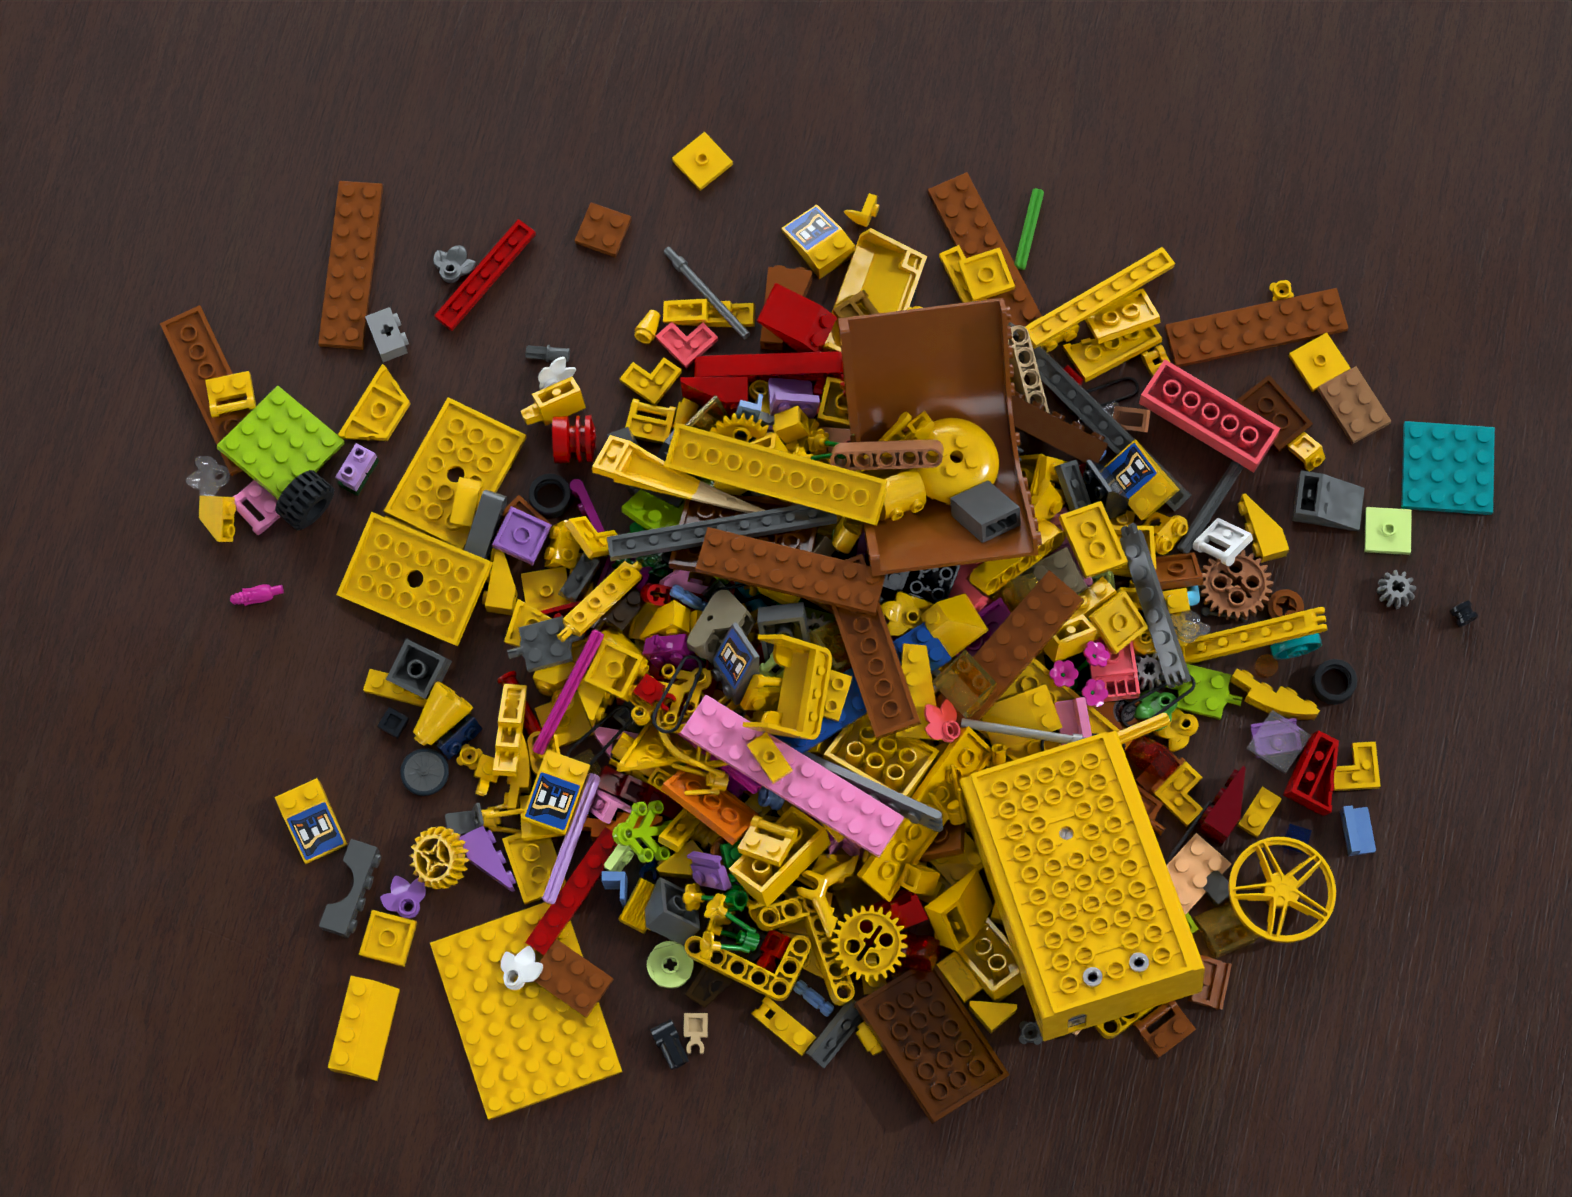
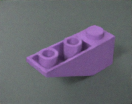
M481 826L461 836L459 840L465 841L463 849L469 850L466 855L470 863L511 892H514L515 889L512 884L516 883L511 871L506 872L502 865L506 863V860L501 850L496 852L493 846L496 840L491 830L486 831L484 826Z

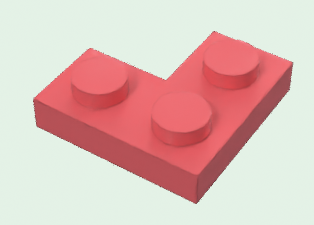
M671 322L656 335V339L686 369L695 362L696 357L704 354L718 341V337L704 323L700 324L693 332L686 336Z

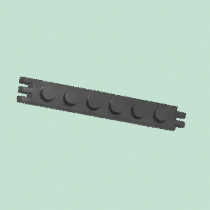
M1131 523L1128 527L1124 526L1121 528L1123 537L1120 538V543L1128 560L1127 564L1167 686L1171 689L1176 685H1182L1183 682H1190L1191 677L1144 534L1141 530L1137 529L1135 523Z
M808 751L803 754L901 814L912 823L921 824L936 832L943 830L942 813Z

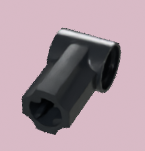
M671 1019L650 1029L658 1048H661L671 1070L689 1062Z

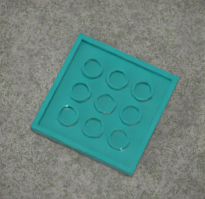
M1405 421L1403 424L1401 509L1492 515L1495 427Z

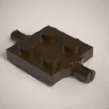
M643 577L590 627L591 631L594 629L599 631L603 625L612 627L620 634L646 604L641 598V592L636 588L643 580Z

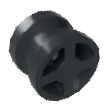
M1469 600L1449 611L1457 619L1456 624L1458 627L1465 626L1478 618L1477 612L1471 609L1472 604Z

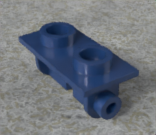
M470 714L453 726L457 731L455 734L449 730L437 740L436 747L444 753L448 760L459 753L462 746L475 738L482 730V727Z

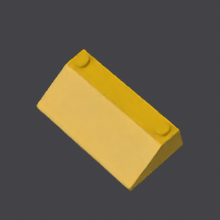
M872 228L866 230L859 236L834 308L860 291L865 290L869 295L868 299L879 313L907 310L912 301L927 256ZM861 303L856 304L864 315H869ZM836 319L821 352H841L838 319Z

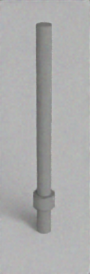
M965 718L961 720L962 728L969 726L975 730L1068 744L1086 738L1082 737V734L1073 733V735Z

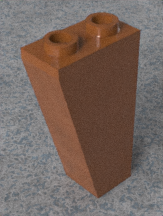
M782 265L768 267L765 302L775 283L806 297L812 284V271L804 267H797L795 269H789ZM762 326L761 349L783 351L786 343Z

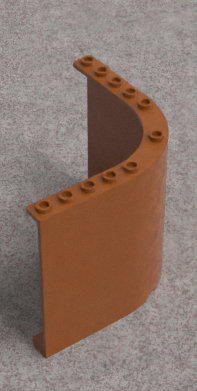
M1003 298L838 318L850 434H854L850 435L851 442H878L904 412H908L912 416V420L925 411L933 422L944 418H959L978 425L990 436L997 449L999 470L993 485L1020 507L1021 525L984 543L951 516V505H946V503L936 499L932 500L928 496H926L924 508L917 513L909 510L904 512V515L896 521H893L891 518L883 521L879 520L877 526L862 522L872 576L1038 555V546L1042 545L1041 532H1036L1038 531L1037 517L1034 518V504H1032L1031 493L1028 490L1027 477L1022 476L1017 446L1021 445L1019 432H1015L1011 396H1015L1014 382H1010V377H1014L1013 364H1009V359L1013 358L1012 345H1008V340L1012 339L1011 326H1007V320H1011L1010 307H1005ZM906 426L902 432L906 434L909 428ZM865 453L859 454L861 458L865 455ZM950 456L954 463H960V458Z

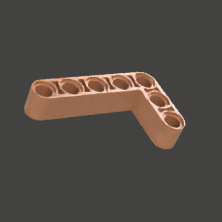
M938 440L839 443L832 450L830 465L852 471L933 468L941 464L944 447ZM935 451L938 455L931 456L927 452ZM912 452L915 454V456L908 457L905 455V453ZM865 453L869 458H861L859 454ZM882 453H890L892 457L886 458ZM843 454L846 456V459H839L836 455Z

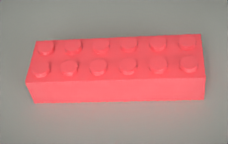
M1165 359L1142 392L1139 401L1140 405L1253 473L1274 443L1281 429Z

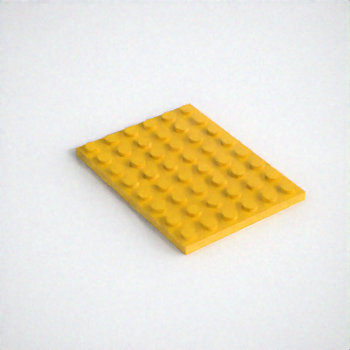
M546 902L430 943L488 1120L622 1073L599 1002L589 1016L585 1018L534 981L525 983L518 990H511L504 983V972L501 969V960L504 953L510 952L516 956L521 950L529 946L525 943L551 906V904ZM570 920L557 940L583 957ZM533 948L535 962H540L544 955Z

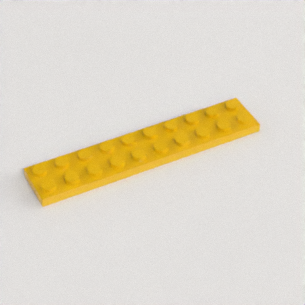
M676 423L664 467L875 526L878 524L890 481L679 423Z

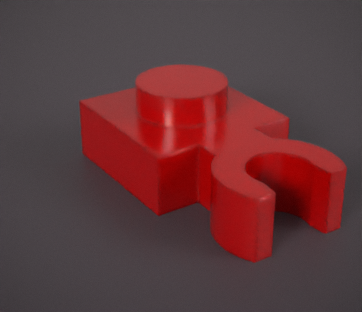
M646 673L633 693L653 707L656 701L659 702L666 687ZM667 693L660 706L665 712H669V707L664 705L667 699L673 702L677 701L676 697L671 693Z

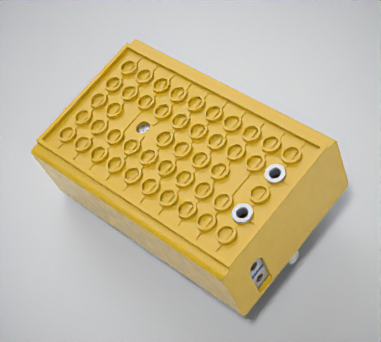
M1117 731L1103 732L972 773L971 776L960 779V788L962 789L964 807L968 817L967 822L1043 1041L1202 991L1205 967Z

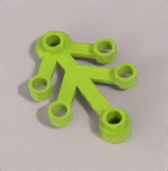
M660 800L651 801L648 804L647 810V805L644 802H636L632 805V811L626 822L618 824L613 829V839L621 846H629L642 863L651 862L653 854L657 861L667 860L670 856L669 849L665 846L660 847L651 836L660 835L673 820L665 821L662 826L650 827L655 815L663 812V803ZM645 815L639 827L634 828L638 817ZM635 838H640L648 848L643 849Z

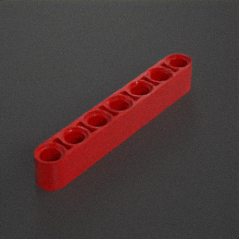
M838 351L698 356L695 358L694 377H748V382H755L757 380L768 382L770 378L827 380V376L841 379V374H843L842 354Z

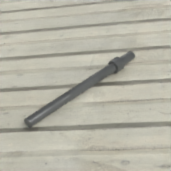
M671 247L665 248L664 254L673 262V267L688 278L744 340L750 336V332L688 267V262L682 256H678Z

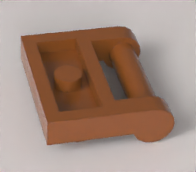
M1175 1000L1162 1004L1141 1021L1137 1020L1133 1023L1134 1028L1158 1059L1196 1030ZM1171 1010L1175 1016L1150 1034L1146 1028Z

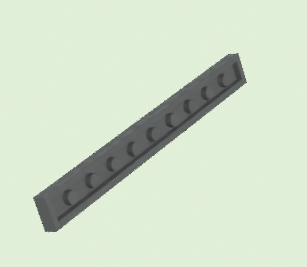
M1041 346L1033 348L1041 380L1094 432L1104 436V442L1108 443V446L1117 455L1135 440ZM1019 353L1018 357L1024 362L1023 354ZM1146 450L1180 489L1166 502L1174 511H1177L1192 495Z
M795 505L607 537L610 561L702 546L707 527L753 538L836 524L837 516L836 514L807 506Z

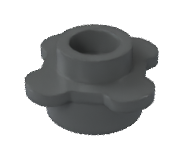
M1022 1021L1019 1024L1021 1029L1020 1043L1026 1044L1030 1042L1039 1045L1042 1042L1037 1021L1035 1023Z

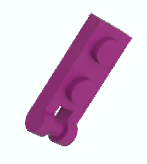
M579 479L572 480L570 489L573 497L580 500L578 508L582 517L587 516L598 533L605 532L583 482Z

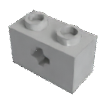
M388 307L365 316L383 362L408 353L406 345H409L405 332L400 333L398 326L402 324L397 313L392 314L391 308ZM390 332L391 335L387 337L386 333Z

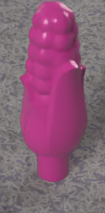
M267 584L246 589L242 588V592L231 595L230 602L234 605L244 604L245 606L263 603L273 599L274 595L283 594L284 589L282 585L271 587Z

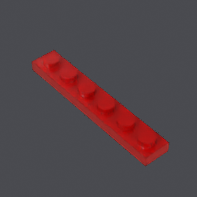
M518 219L434 315L435 319L453 331L534 238L536 232Z
M605 827L558 894L556 902L551 904L526 940V944L542 955H545L554 941L558 939L602 875V871H605L604 863L618 845L613 839V832Z

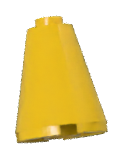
M437 681L413 730V733L416 735L414 739L423 746L427 743L432 745L467 716L473 709V706L463 697L460 698L455 694V691Z

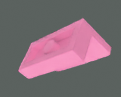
M1085 697L1054 703L1063 727L1059 729L1060 734H1082V737L1086 738L1092 736Z
M597 788L589 812L601 821L610 824L617 808L631 813L632 807L624 801Z

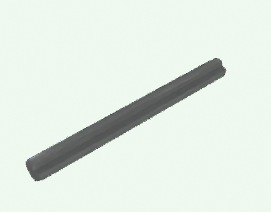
M1235 461L1231 462L1177 546V550L1182 554H1188L1191 551L1194 541L1202 534L1244 467Z

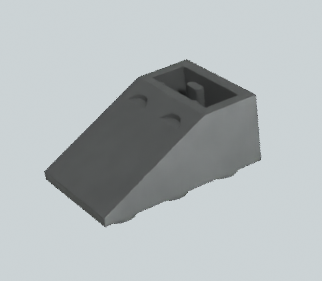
M1301 470L1297 478L1292 521L1359 531L1365 488L1326 474Z

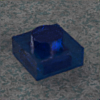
M1289 824L1285 837L1302 841L1308 845L1312 830ZM1285 845L1282 846L1284 848L1305 854L1303 851Z

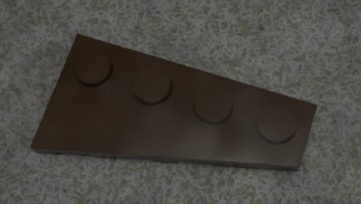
M732 922L727 931L738 934L740 930L744 931L745 929ZM756 930L760 938L758 946L754 951L749 953L735 950L727 951L755 963L764 953L760 950V947L766 935ZM723 936L720 941L721 944L739 945L736 943V939ZM713 953L710 961L714 964H719L723 960V956L720 953ZM735 963L731 966V971L734 974H741L744 971V966L741 963ZM704 965L685 996L706 1008L735 980Z

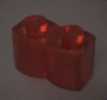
M900 932V935H907V938L901 940V943L907 944L908 947L901 949V952L906 956L898 957L901 966L895 964L893 966L911 968L924 973L932 972L941 954L940 941L931 936H916L910 932Z

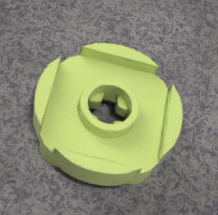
M665 941L656 945L647 960V970L651 979L659 987L674 989L684 985L690 980L694 969V961L687 956L685 947L675 941ZM668 959H672V962H677V966L674 967L673 971L664 968Z

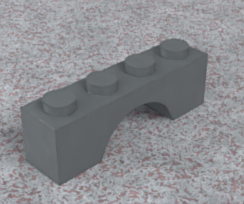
M350 840L343 861L352 870L354 877L353 887L345 899L326 905L319 924L322 930L348 939L350 933L355 932L358 920L355 919L358 911L361 912L366 901V898L363 897L366 889L370 890L374 877L371 875L374 867L378 868L382 856L379 854L380 851L377 847L357 840Z

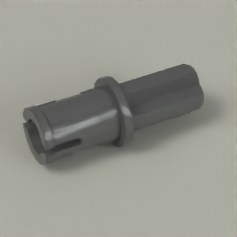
M528 345L525 355L528 359L546 360V362L565 357L566 362H569L570 348L550 347V345H547V347Z

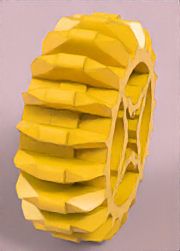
M440 826L437 828L431 827L427 831L421 832L420 837L415 838L417 844L411 846L414 853L409 856L413 858L414 862L410 866L415 867L413 874L419 875V882H425V886L434 889H447L451 885L457 884L458 879L464 877L462 871L467 870L464 863L469 861L468 858H465V853L469 850L463 849L465 841L459 840L460 834L454 833V830L451 828L446 829V827ZM438 840L437 844H434L433 849H430L433 843ZM447 866L448 869L446 870V872L442 876H440L441 872L444 871Z

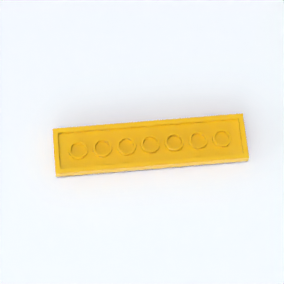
M969 726L961 727L959 737L949 743L911 798L938 810L928 796V793L931 792L946 810L948 803L956 800L950 765L954 764L960 788V779L971 776L972 773L985 768L992 758L991 747ZM942 816V821H943L942 824H943V826H944V824L947 822V820H944V819H943V816ZM904 817L903 822L881 856L878 858L871 854L857 873V876L884 900L890 902L901 887L899 882L905 864H917L939 832L921 824H914Z

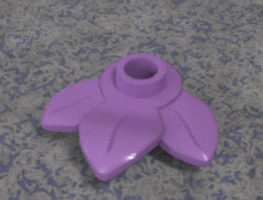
M394 876L391 883V893L380 897L383 906L389 911L398 912L403 918H414L420 911L419 903L426 895L425 883L419 882L417 878L410 884L404 878ZM407 904L413 905L411 911H405Z

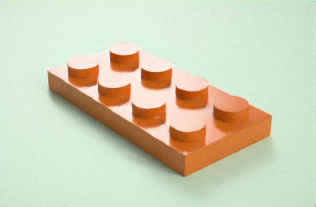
M689 764L685 765V766L690 767V768H694V769H697V770H701V769H699V768L696 767V766H692V765H689ZM679 770L664 782L661 787L665 794L731 845H734L746 834L753 816H760L727 789L724 792L719 791V795H685L684 792L689 790L710 789L709 786H706V777Z

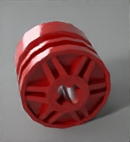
M592 415L585 416V425L581 423V416H576L575 426L570 425L568 416H553L552 443L555 463H569L572 452H576L578 462H582L583 452H586L587 462H593L596 450V429L592 421Z

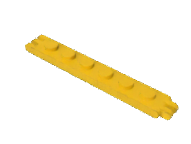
M1317 607L1187 639L1188 645L1181 647L1186 664H1192L1327 631V625L1321 623L1326 622V616H1318L1325 613V608Z

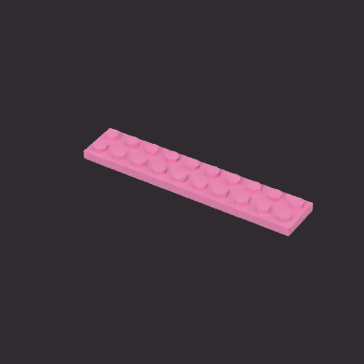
M708 695L704 696L680 732L683 737L878 858L881 856L903 822L904 816L773 735L768 734L793 770V772L772 784L747 747L748 743L764 733L742 727L743 722L750 721Z

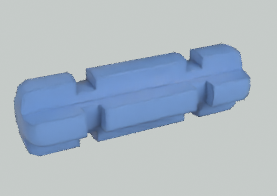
M674 585L669 593L670 596L679 599V601L694 610L704 611L708 602L702 601L701 598L691 592L684 591V588L679 585Z
M799 980L794 985L793 990L799 995L802 994L803 998L813 1007L819 1008L824 1016L828 1017L834 1011V1006L828 1001L825 1002V998L811 987L808 988L804 981Z

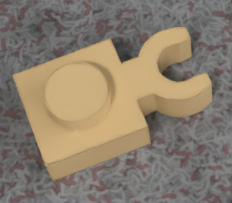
M684 1013V1038H691L686 1047L688 1054H691V1048L694 1045H698L700 1047V1054H704L705 1048L701 1038H708V1013Z

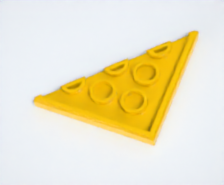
M651 718L618 763L616 771L623 772L667 766L673 763L682 764L684 762L677 759L667 750ZM676 732L666 733L670 742L680 752L691 758H697L696 748ZM701 753V760H705V756Z

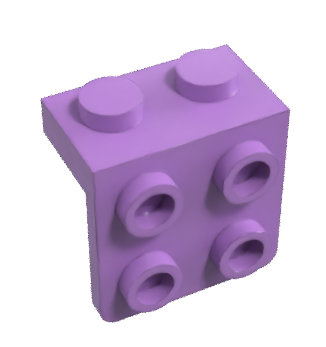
M770 378L768 380L770 416L799 406L808 418L814 419L820 401L819 395H813L812 383L810 381Z

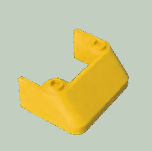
M784 634L758 635V640L774 644V661L778 665L785 667L777 712L767 711L764 713L761 722H743L742 727L763 733L767 732L771 735L805 740L816 739L821 731L832 665L831 652L825 647Z

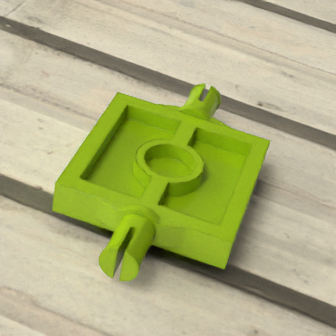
M1186 664L1189 674L1195 679L1196 686L1191 693L1178 701V709L1220 720L1223 708L1227 703L1241 706L1243 697L1229 694L1231 674ZM1192 681L1183 682L1182 685H1176L1171 689L1178 690L1177 694L1179 697L1192 687Z

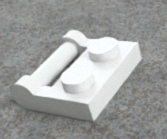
M1217 518L1194 541L1193 549L1200 553L1205 552L1221 560L1222 564L1231 566L1235 561V557L1253 540L1251 533ZM1212 541L1227 548V550L1223 552L1207 543Z

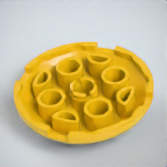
M944 418L934 421L935 424L926 440L940 441L943 444L944 453L939 466L916 468L924 483L926 496L932 500L936 499L946 503V505H951L950 498L985 481H990L994 484L999 470V457L990 436L978 425L964 419ZM935 451L927 452L931 456L938 455ZM950 456L960 458V463H954Z

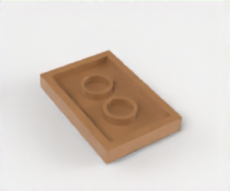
M1357 366L1317 388L1351 444L1360 441L1391 423V419Z

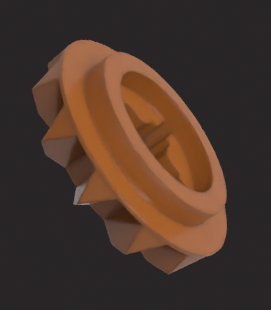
M1278 590L1269 599L1268 613L1272 618L1285 616L1282 615V608L1279 605H1283L1287 599L1288 607L1291 610H1288L1285 615L1304 611L1302 598L1292 590Z

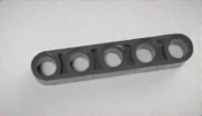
M489 490L483 491L466 541L465 551L484 559H489L492 544L506 507L507 496Z

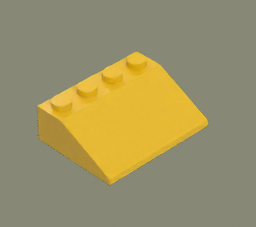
M867 713L842 729L825 751L823 759L911 798L923 782L940 751L920 739L895 737V734L877 740Z

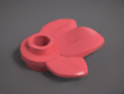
M949 699L944 700L940 709L931 704L925 705L924 716L929 723L925 727V731L930 738L934 740L942 739L950 743L959 737L960 726L956 722L957 712Z

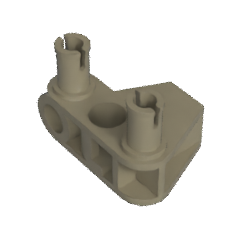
M720 590L712 596L687 638V648L691 652H695L700 658L707 659L713 667V658L731 625L737 622L747 637L756 621L731 592Z

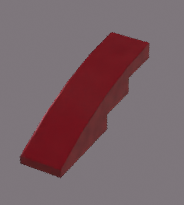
M606 765L601 769L598 789L630 804L644 802L647 805V810L649 802L660 800L663 803L664 809L659 816L669 820H673L684 808L651 784H647L631 775H624Z

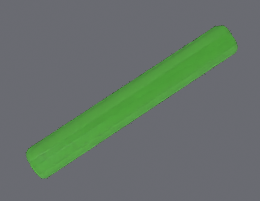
M1037 188L1032 190L1014 263L1019 270H1025L1044 195V191Z

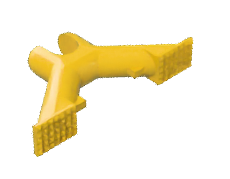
M859 855L822 875L811 870H806L802 873L804 878L815 883L816 889L808 890L803 887H797V893L801 897L813 901L826 933V940L832 937L838 920L837 917L833 916L835 908L829 906L825 896L827 889L837 882L844 883L846 877L850 878L853 876Z

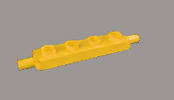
M624 561L563 618L565 628L557 634V638L564 642L571 634L580 637L641 580L642 574L639 572L643 568L641 563L636 561L631 565Z

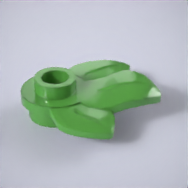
M1150 690L1140 693V696L1146 694ZM1154 692L1140 700L1142 703L1136 708L1134 716L1137 719L1147 720L1177 698L1169 692L1161 694ZM1163 701H1170L1168 704H1162ZM1178 702L1163 712L1167 713L1170 722L1172 721L1171 713L1176 710Z

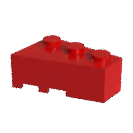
M906 888L897 891L890 902L881 899L871 904L874 906V912H878L880 907H883L882 914L884 915L891 911L890 919L893 920L898 917L899 920L895 925L897 927L904 926L903 929L928 920L917 894ZM871 905L865 907V910L869 911ZM862 921L860 923V930L863 933H870L873 926L869 921ZM882 926L876 928L869 940L864 938L865 946L873 944ZM882 934V935L880 936V938H883V937H885V936H890V935H888V934Z

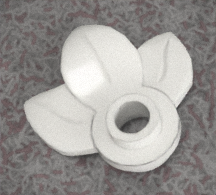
M565 357L555 359L550 367L543 368L538 375L540 390L573 376L576 368H567Z
M527 946L516 956L510 952L504 953L501 960V969L504 972L503 979L506 987L511 990H518L525 983L536 980L541 974L543 964L535 962V953L531 946Z

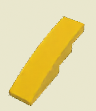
M707 299L664 301V323L670 324L673 322L677 325L699 326L704 323L707 327H732ZM721 301L744 327H755L754 303L732 304L731 301Z
M504 684L498 717L493 775L512 777L517 775L527 685Z

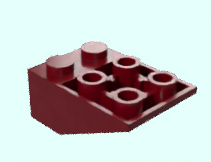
M1242 766L1239 771L1234 769L1225 783L1227 789L1225 790L1223 787L1220 789L1212 802L1214 807L1208 806L1199 820V823L1202 824L1199 831L1220 846L1224 844L1240 820L1245 766Z

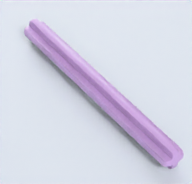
M589 773L587 775L542 900L546 903L554 904L556 902L600 782V777L596 774Z

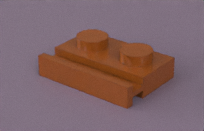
M1200 955L1205 967L1203 989L1199 993L1190 995L1188 1001L1212 1007L1216 1010H1222L1232 964Z

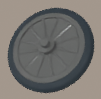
M429 748L415 750L402 763L400 770L401 780L404 786L413 794L420 796L432 795L441 790L447 782L449 775L447 761L436 750Z

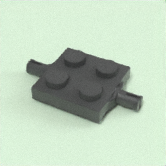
M563 616L519 627L520 647L508 649V657L512 659L523 656L529 673L573 661L571 652L572 642L585 640L584 633L580 637L571 634L564 642H561V639L557 638V634L565 628Z

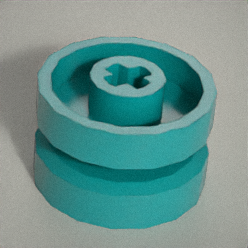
M1319 633L1271 644L1270 649L1274 659H1289L1317 650L1322 646Z

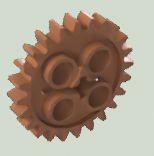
M1243 549L1241 554L1235 557V561L1231 566L1222 564L1221 560L1215 558V561L1209 558L1207 562L1209 566H1203V585H1198L1199 588L1203 589L1200 592V597L1207 596L1204 600V605L1211 603L1210 611L1219 610L1218 617L1225 613L1226 620H1229L1231 615H1234L1236 621H1238L1240 615L1247 620L1249 613L1255 617L1257 614L1256 609L1263 611V604H1268L1269 598L1267 596L1272 594V590L1268 588H1271L1273 582L1268 581V579L1271 578L1272 574L1264 573L1268 566H1260L1261 558L1253 560L1254 553L1247 557ZM1230 567H1238L1240 569V572L1233 573L1230 570ZM1218 581L1222 582L1225 585V587L1218 588L1214 585V583ZM1252 581L1256 583L1257 587L1250 588L1246 583ZM1236 583H1239V584H1240L1239 586H1238V585H1236L1235 587L1232 586V584H1236ZM1234 596L1239 597L1242 602L1234 603L1231 598Z

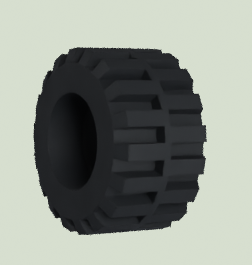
M314 470L306 471L296 477L284 489L277 501L275 511L295 530H303L313 524L328 508L334 495V488Z

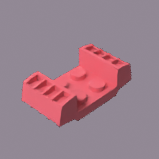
M1101 637L1093 641L1095 643H1102L1105 650L1110 654L1105 667L1089 664L1091 679L1102 680L1105 683L1108 697L1104 699V702L1138 699L1140 688L1133 642L1131 641L1117 654H1112Z

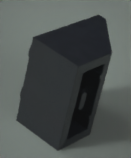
M1091 459L1087 460L1083 472V480L1091 504L1101 501L1109 519L1126 514L1129 498L1106 467Z

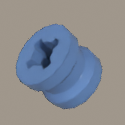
M762 786L758 795L759 805L762 807L770 806L773 810H780L785 799Z

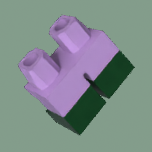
M356 443L336 475V478L339 480L338 485L358 496L368 480L367 477H370L379 462L376 454Z

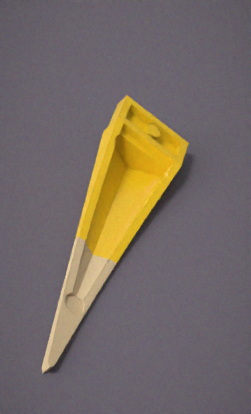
M612 435L608 437L592 466V473L612 478L616 483L745 513L765 511L716 489L687 473L664 467L665 461L629 440Z

